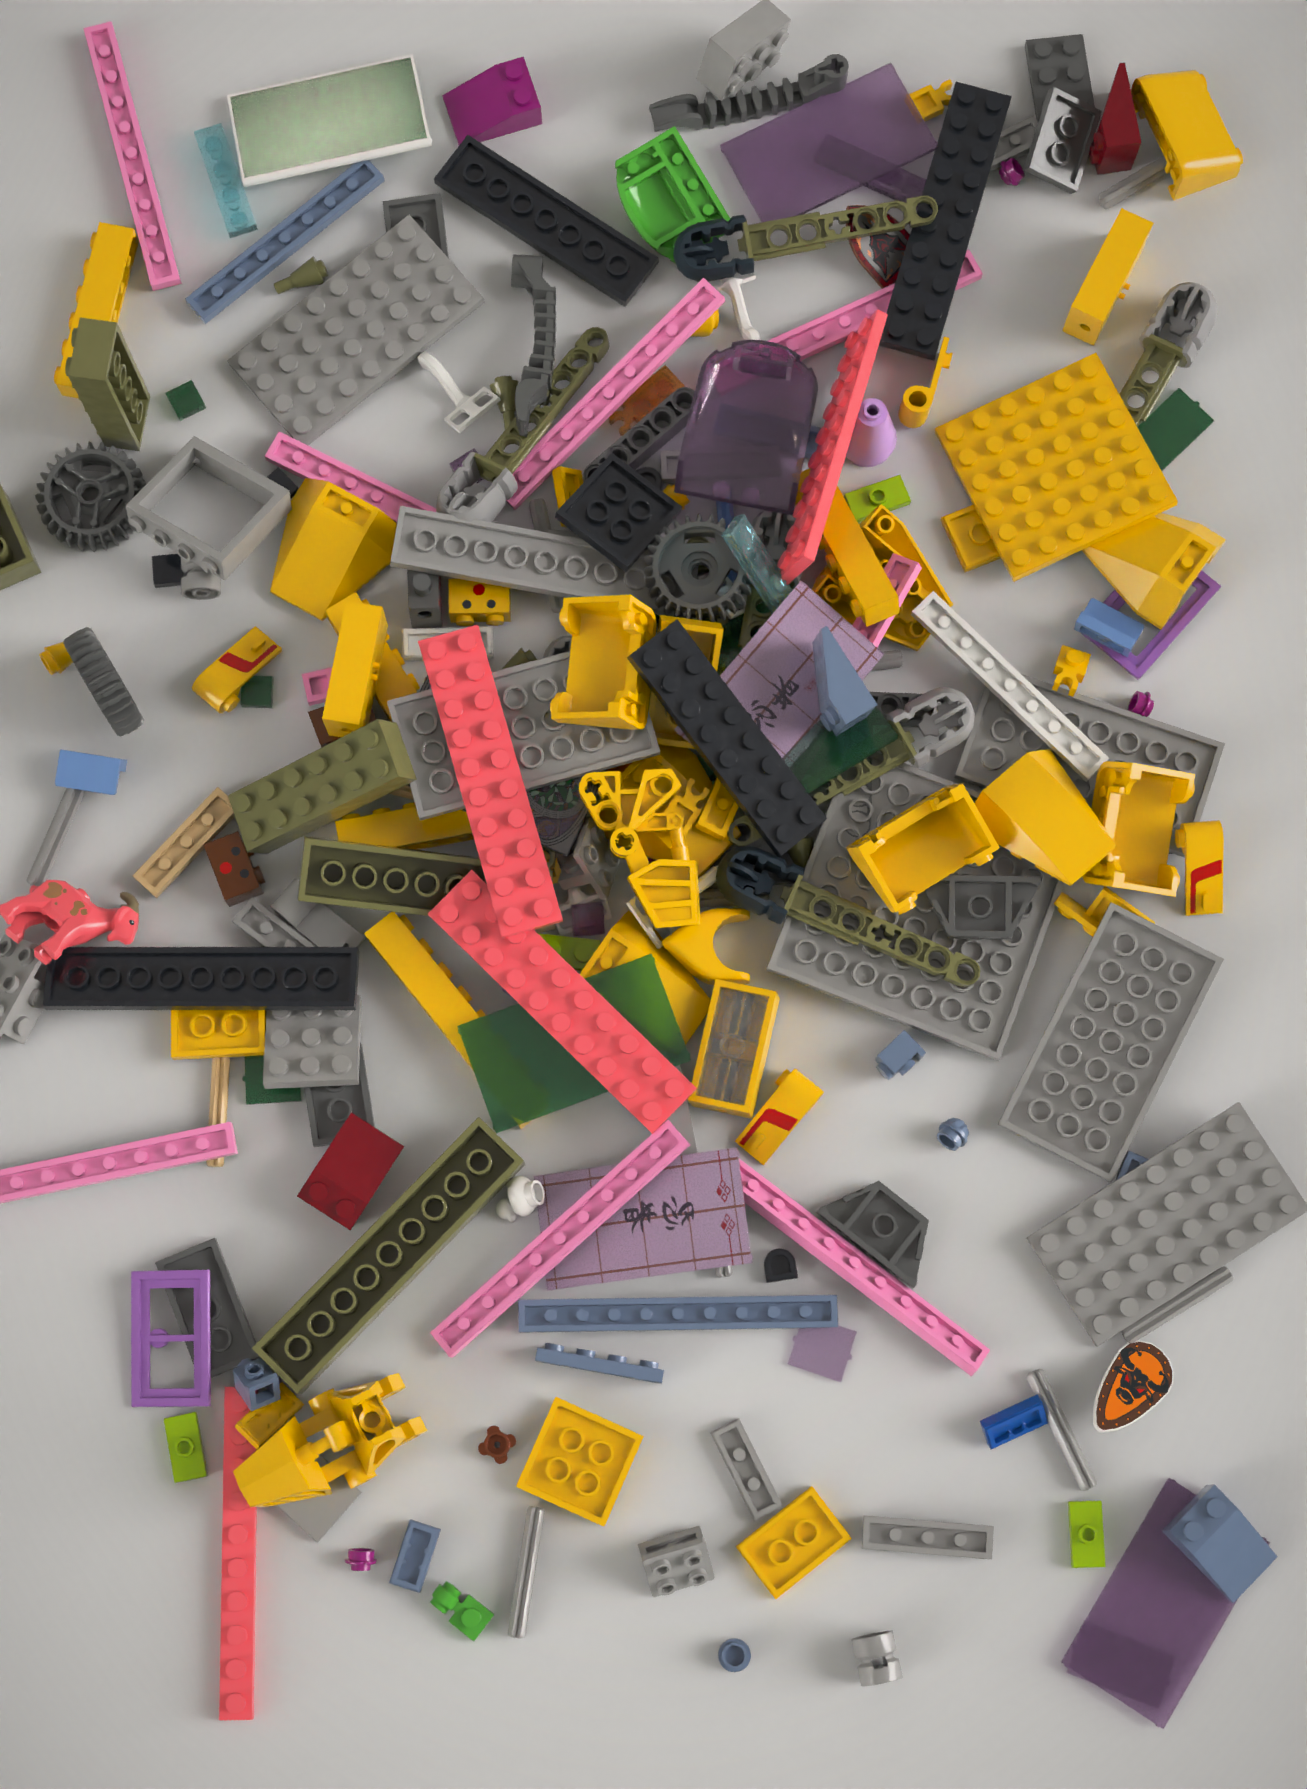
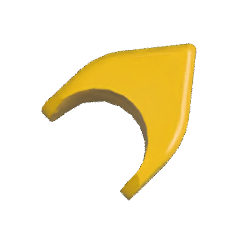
M715 908L700 913V925L681 926L662 941L663 947L694 977L703 983L714 985L716 979L743 985L750 983V974L735 971L723 965L717 958L713 948L714 934L726 924L750 919V911L746 909Z

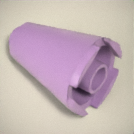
M869 398L861 403L846 453V457L859 467H873L882 464L891 455L896 446V430L887 407L881 400Z

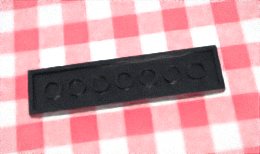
M469 135L465 137L434 178V183L624 307L627 306L659 263V257Z
M678 619L627 657L777 857L786 853L827 819Z

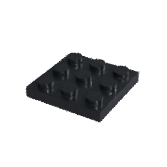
M611 453L557 510L555 518L626 573L648 549L649 544L652 545L655 542V534L661 535L664 532L663 527H668L681 513L683 507Z

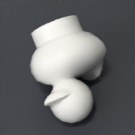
M516 1176L510 1179L506 1184V1187H508V1198L498 1201L496 1212L500 1218L508 1219L511 1223L516 1220V1214L519 1216L532 1214L536 1206L544 1203L545 1193L542 1184L538 1180L531 1181L524 1176Z

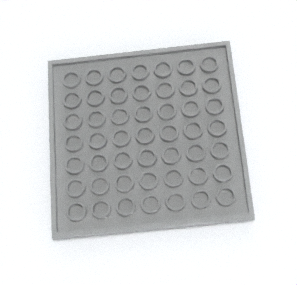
M868 750L866 759L869 764L870 760L868 757L872 758L873 766L880 765L883 761V755L873 750ZM902 763L872 780V791H869L868 787L864 785L846 796H843L841 792L832 797L825 814L827 819L820 827L802 880L871 910L872 915L945 946L952 954L958 952L972 958L980 966V977L969 987H959L943 980L945 975L934 976L859 943L856 946L788 915L766 970L999 1061L1056 907L1054 902L1060 895L1064 882L1039 870L1032 862L1011 855L1009 850L999 845L1000 848L992 853L994 858L981 866H977L976 863L967 864L950 875L1041 876L1040 885L1011 939L948 938L925 891L917 895L918 898L914 901L916 906L901 915L898 911L891 912L853 861L846 847L867 832L870 818L871 827L869 832L937 790L948 785L957 784ZM845 764L841 777L846 781L855 779L853 775L857 773L856 768L851 764ZM965 787L975 803L980 792ZM870 795H872V804L868 801ZM866 804V805L869 807V815H868V816H866V815H864L863 813H860V812H853V813H852V811H856V810H858V811H863V812L867 813V806L854 807L853 805L860 806V805ZM848 830L849 833H851L852 835H856L858 837H853L849 835L846 831ZM821 901L814 905V913L818 917L825 918L830 915L831 909L826 902ZM847 914L843 917L842 923L847 930L852 931L859 927V919L855 915ZM881 927L877 931H871V933L875 934L874 940L880 942L883 938L892 941L888 946L893 949L894 942L899 937L896 933H894L892 939L883 934L884 929ZM904 939L900 942L899 947L903 954L908 956L915 954L917 948L912 940ZM940 952L929 954L928 961L932 967L941 968L944 966L945 958ZM961 964L958 966L957 975L960 979L968 981L973 978V969L969 965Z

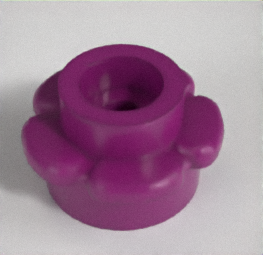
M1010 158L1008 161L1000 163L999 175L1003 182L1014 186L1020 184V180L1025 177V173L1019 162L1014 158Z
M1136 691L1129 702L1127 710L1148 717L1154 707V701L1150 698V692L1142 693Z
M369 1548L348 1549V1558L345 1559V1563L351 1564V1570L369 1571L371 1565L376 1564L377 1559H374V1549Z

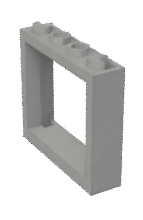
M195 436L126 505L129 525L135 527L138 533H145L152 537L160 546L169 547L177 552L182 559L186 561L191 560L201 566L206 573L209 574L211 572L223 580L230 576L292 510L290 491ZM194 466L199 467L264 505L220 552L151 512L154 506Z

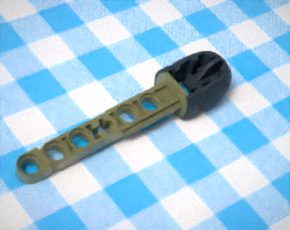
M930 196L907 198L905 202L896 200L820 215V212H814L747 225L744 214L732 216L729 221L721 218L700 222L687 227L679 234L674 243V261L678 270L684 276L700 282L703 278L707 281L734 277L736 272L741 275L754 273V261L826 248L825 244L898 231L908 224L910 228L928 225L935 220L938 205ZM920 203L929 204L933 210L932 215L928 218L919 217L916 213V206ZM892 208L900 209L903 213V220L898 224H893L887 219V212ZM862 214L871 215L874 218V226L870 229L861 228L858 224V217ZM853 216L855 232H850V226L843 227L840 234H836L835 230L829 229L833 225V220H838L841 225L848 224V217ZM802 226H813L816 229V236L812 240L803 239L799 233ZM781 230L786 233L787 242L784 245L777 246L771 242L770 236L774 231ZM742 231V238L737 239L739 252L744 251L746 253L747 259L735 258L731 262L720 263L724 256L729 255L727 240L721 241L713 236L722 234L729 236L733 235L734 232ZM710 237H713L712 243H708L710 242Z
M751 846L735 848L726 853L718 865L716 880L718 888L724 897L734 905L759 916L766 914L768 920L777 924H781L786 915L856 946L861 943L934 976L945 975L943 980L959 987H969L980 977V966L972 958L958 952L952 954L945 946L872 915L871 910L803 881L805 868L794 863L787 866L785 859L762 849ZM768 871L777 874L780 879H788L794 882L790 888L785 886L780 896V899L784 900V908L777 906L772 900H764L757 896L762 893L770 894L775 880L769 877ZM817 902H826L830 906L831 913L828 917L821 918L814 913L813 908ZM853 914L859 919V927L856 930H847L843 926L842 919L845 915ZM881 927L884 929L883 934L892 939L894 933H896L899 937L894 942L893 949L888 946L892 941L883 938L880 942L874 940L875 934L871 933V931H877ZM904 939L912 940L917 948L915 954L910 956L903 954L899 947L900 942ZM940 952L945 958L944 966L941 968L932 967L928 961L929 954ZM967 964L973 969L974 974L971 980L965 981L959 978L957 975L959 965Z

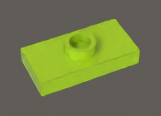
M901 475L844 495V499L858 523L862 522L880 504L889 511H893L911 503Z
M197 1412L164 1418L174 1483L207 1477L208 1472Z
M1068 1501L1071 1567H1106L1102 1501Z

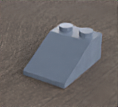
M825 626L812 642L819 710L822 714L820 719L824 727L828 731L832 730L835 736L867 718L877 706V703L829 628Z
M1215 1484L1206 1485L1162 1530L1232 1603L1278 1557L1242 1512Z

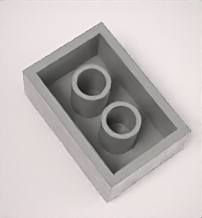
M769 0L760 1L709 39L696 79L721 101L731 93L733 95L737 94L747 81H754L761 74L762 70L768 66L771 68L778 62L781 57L779 52L781 46L789 35L787 30L791 19Z

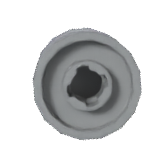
M181 558V570L186 573V575L181 577L182 596L196 600H208L219 597L221 594V578L211 572L209 574L206 573L201 566L191 560L186 561Z
M893 1631L877 1632L851 1639L855 1658L861 1660V1664L857 1667L861 1686L878 1685L902 1678L899 1659L893 1657L892 1654L896 1650ZM882 1657L883 1664L873 1666L871 1659Z

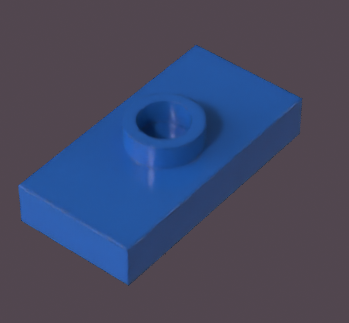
M1037 1394L980 1420L986 1443L990 1449H994L1048 1424V1419L1043 1403Z

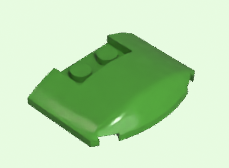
M675 126L615 161L617 190L629 220L640 236L656 252L671 259L670 261L675 263L673 256L674 243L679 234L687 227L700 222L721 218L727 221L730 220L729 215ZM725 234L718 235V236H713V237H717V238L719 239L720 237L724 236ZM710 237V242L708 243H712L713 237Z

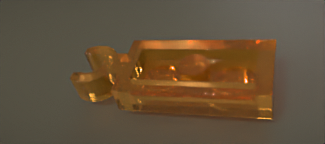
M664 365L621 405L624 409L623 411H615L609 417V424L612 425L618 420L623 421L625 424L619 428V434L623 436L631 429V424L634 421L638 423L675 390L685 387V385Z

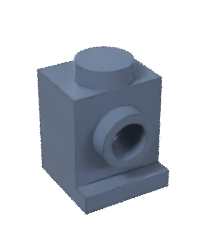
M904 1030L877 1055L875 1061L878 1065L876 1068L887 1080L893 1078L898 1072L903 1076L916 1064L912 1059L915 1057L920 1061L926 1052Z
M250 1358L244 1359L238 1364L237 1368L233 1369L235 1389L251 1411L281 1399L279 1377L276 1372H272L262 1358L254 1361ZM263 1387L266 1388V1390L261 1393H255V1390H258Z

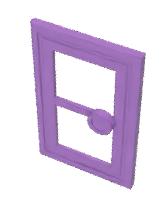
M1201 571L1191 584L1197 590L1174 616L1168 620L1162 630L1158 632L1137 657L1131 652L1128 657H1125L1086 635L1084 636L1139 680L1216 594L1221 585ZM1114 590L1103 603L1118 611L1125 604V601Z
M210 1270L131 1271V1407L211 1406ZM194 1288V1335H169L162 1328L154 1329L150 1333V1289ZM170 1341H194V1388L150 1389V1344L155 1348H162Z

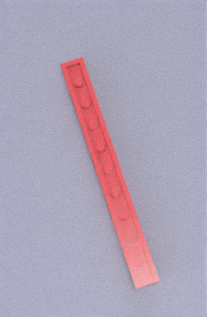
M225 1387L219 1720H253L257 1507L249 1506L240 1491L233 1471L257 1449L235 1428L236 1423L250 1411L235 1387Z

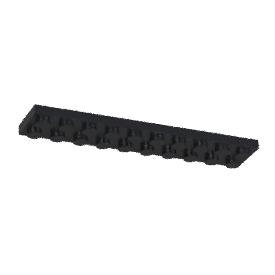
M955 82L922 192V196H930L936 201L938 212L932 223L911 229L886 314L888 316L879 346L935 360L1012 96ZM920 203L916 213L921 218H928L932 215L933 210L929 204Z
M68 947L63 949L62 955L58 959H52L47 964L43 1007L45 1010H356L360 951L358 947Z

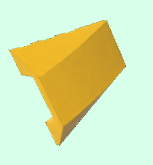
M1051 749L1027 752L983 789L974 803L998 845L1009 850L1011 855L1032 862L1039 870L1069 886H1072L1116 847L1115 842Z

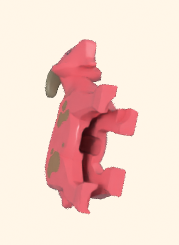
M46 880L40 886L32 885L29 889L30 894L15 897L0 905V915L8 925L11 924L10 927L5 929V933L17 944L24 938L25 930L33 925L45 923L48 928L56 932L48 940L34 948L35 958L45 965L49 964L52 959H58L62 955L63 949L87 943L108 931H112L107 937L108 942L118 940L125 945L131 944L139 925V903L130 893H120V898L127 904H121L120 908L105 909L94 905L83 889H75L62 880Z

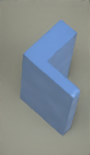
M1092 598L1084 612L1082 611L1076 620L1074 630L1128 657L1144 629V624Z
M60 749L55 785L115 795L117 793L120 771L126 772L127 760Z

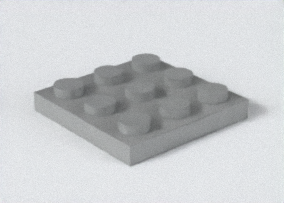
M357 995L356 1010H267L263 1069L264 1088L359 1085L362 1010L360 995Z

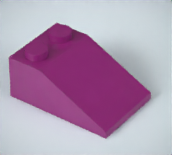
M524 56L496 64L442 95L458 145L462 143L467 135L479 142H484L542 124L541 105Z

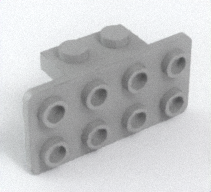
M6 934L0 941V1039L4 1034L21 1044H25L44 1009L45 984L34 978L42 962L34 956V948L39 945L22 939L17 944Z

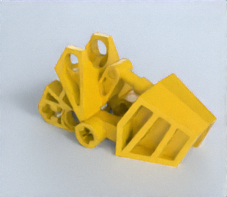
M644 770L640 786L622 787L620 771L585 774L579 783L580 797L599 829L603 831L615 830L610 838V851L615 857L626 860L631 875L626 879L654 928L700 925L697 861L689 860L687 845L685 846L682 830L683 816L675 812L655 813L680 790L681 784L673 770ZM658 778L668 779L671 783V790L666 793L659 792L655 788V780ZM592 782L593 785L600 784L598 794L601 800L606 796L609 800L597 804L594 794L592 792H585L588 786L587 783ZM603 809H613L617 814L616 821L611 824L602 822L599 814ZM670 831L672 860L657 859L649 864L636 832ZM622 836L624 840L630 839L631 842L628 848L631 849L618 848L616 846L619 841L618 837Z
M396 1373L380 1381L377 1380L338 1391L332 1388L309 1400L308 1404L314 1416L301 1423H298L296 1417L293 1416L233 1471L240 1491L249 1506L269 1507L330 1495L332 1491L328 1483L344 1475L350 1489L376 1477L375 1470L397 1447L428 1431L421 1416L410 1419L395 1427L389 1411L383 1405L382 1401L406 1388L400 1374ZM318 1432H324L325 1437L314 1443H308L306 1438ZM351 1446L355 1448V1450L321 1468L318 1462H315V1459L319 1458V1454L332 1448L334 1453Z

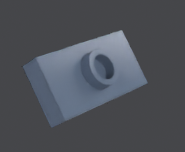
M412 1519L409 1520L389 1581L390 1584L421 1593L441 1529Z

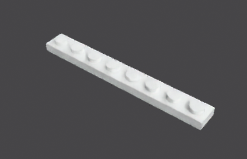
M934 591L912 611L911 615L1084 781L1087 782L1098 771L1101 764L1109 760L1106 754Z

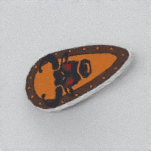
M1138 1340L1132 1344L1127 1343L1118 1350L1110 1362L1095 1396L1093 1425L1098 1432H1115L1128 1427L1156 1407L1166 1397L1173 1385L1174 1371L1170 1359L1162 1349L1150 1342Z

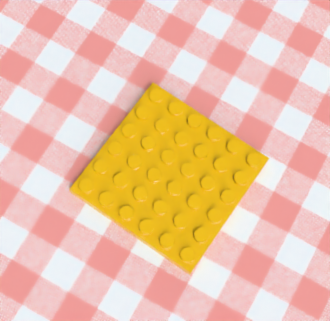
M1097 353L1091 354L935 428L937 438L972 504L976 508V512L982 520L1013 582L1177 506L1178 503L1175 494Z

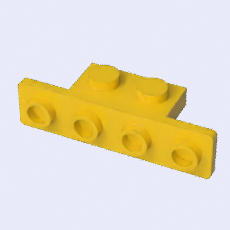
M1104 886L1088 909L1064 892H1061L1054 902L1061 915L1070 920L1074 918L1083 925L1084 931L1092 937L1111 902L1155 924L1153 920L1106 886Z

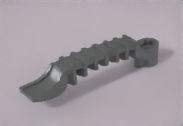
M832 54L827 56L823 62L804 72L798 73L797 82L790 83L788 78H783L782 86L775 87L773 82H768L766 90L759 91L757 86H753L749 94L744 95L742 90L735 94V97L729 98L727 96L722 101L720 99L716 101L711 91L706 92L704 103L698 104V99L693 94H683L660 100L649 106L654 131L670 129L674 126L689 127L695 130H701L705 127L714 129V126L724 124V126H728L732 122L740 121L742 123L750 118L760 119L761 116L771 113L772 115H777V112L783 110L793 111V108L803 106V108L808 107V104L818 97L840 92L845 88L848 77V61L842 55Z
M513 254L511 287L526 288L533 299L535 317L533 353L530 355L529 366L523 367L521 382L517 385L515 392L517 428L520 436L527 437L532 411L539 404L547 401L548 389L552 388L556 347V287H551L542 277L543 256Z

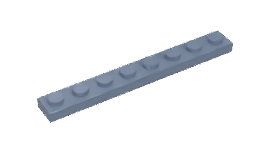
M370 160L353 164L186 297L187 305L205 324L208 323L385 181L384 175Z

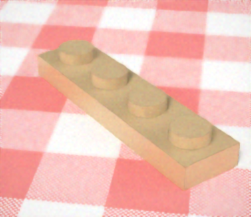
M217 787L133 875L134 879L155 898H158L203 851L204 844L211 842L235 817L229 797Z

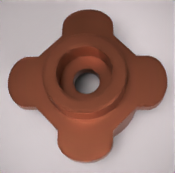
M490 1426L487 1429L488 1435L484 1442L479 1444L478 1450L481 1455H489L495 1459L496 1463L503 1464L508 1459L507 1453L510 1448L515 1446L516 1438L512 1434L506 1435L501 1432L498 1426ZM497 1441L500 1442L499 1448L494 1446V1443Z

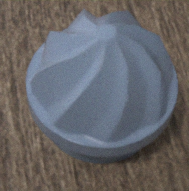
M951 1118L941 1123L937 1139L947 1149L956 1151L967 1143L969 1130L964 1121L958 1118Z

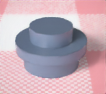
M731 1638L720 1646L718 1659L722 1667L727 1671L739 1672L748 1666L751 1652L743 1640Z

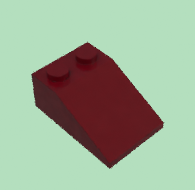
M1125 62L1118 65L1098 130L1094 133L1093 146L1090 147L1089 159L1091 164H1095L1097 175L1131 170L1142 143Z
M351 1112L297 1197L351 1230L404 1146Z

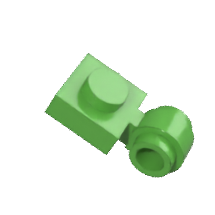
M448 1581L443 1585L439 1584L432 1593L433 1599L430 1603L444 1614L448 1610H454L455 1613L449 1619V1622L472 1641H475L494 1616V1613L470 1594L461 1603L458 1598L461 1592Z

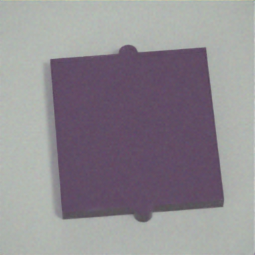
M839 1325L838 1328H799L797 1336L792 1338L794 1346L788 1365L841 1382L847 1361L852 1359L850 1352L857 1332Z

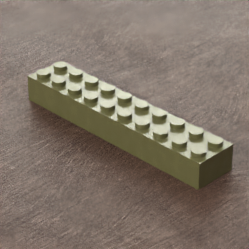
M478 1117L252 1349L297 1394L302 1395L495 1197L507 1182L525 1166L524 1160Z

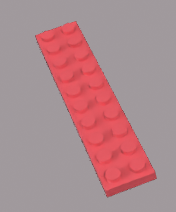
M878 309L870 318L865 317L857 332L852 331L845 341L844 347L847 348V351L837 367V371L840 374L830 390V395L833 397L823 413V419H825L824 426L820 429L815 439V443L818 444L817 450L812 454L808 462V467L811 468L810 473L802 483L800 492L803 493V496L793 512V517L796 519L785 538V542L788 543L786 551L782 553L777 567L780 568L777 581L789 585L815 561L888 314Z
M474 625L418 641L502 939L563 922L479 626Z
M472 869L428 913L470 957L652 1134L697 1090L672 1063L535 930L502 939L488 886Z

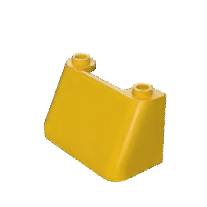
M1196 70L1148 74L1134 80L1131 94L1135 113L1139 112L1140 119H1147L1167 161L1164 170L1166 174L1171 173L1173 184L1167 188L1173 201L1237 177L1240 165L1243 164L1242 153L1239 148H1235L1207 90V82L1202 73L1199 74Z
M632 595L563 598V608L560 610L559 620L565 630L572 635L566 692H558L551 700V719L565 724L629 730L645 728L648 718L650 688L627 657L656 635L654 611Z
M1103 762L1097 772L1091 809L1115 842L1116 847L1082 876L1083 880L1089 884L1176 897L1180 876L1174 866L1167 864L1176 804H1184L1193 796L1195 774L1131 762Z
M963 783L948 785L937 790L846 847L853 861L891 912L898 911L900 915L916 906L914 901L918 898V894L967 864L976 863L977 866H981L994 858L992 853L1000 848Z

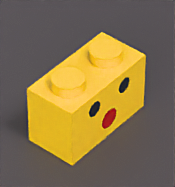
M448 579L449 617L451 623H456L458 626H472L474 622H486L487 625L499 626L503 625L504 622H511L510 588L463 579Z

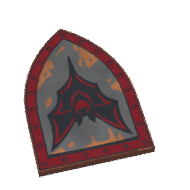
M865 205L847 206L846 210L865 207ZM887 213V219L891 223H899L894 217ZM862 214L858 217V224L863 229H870L874 226V218L869 214ZM853 216L848 217L849 223L846 224V227L850 226V232H855ZM903 228L898 231L851 239L849 244L862 267L883 289L896 283L910 234Z

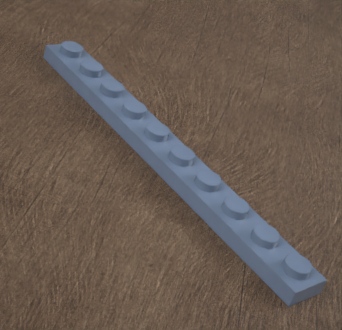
M837 1295L518 1300L519 1333L838 1328Z

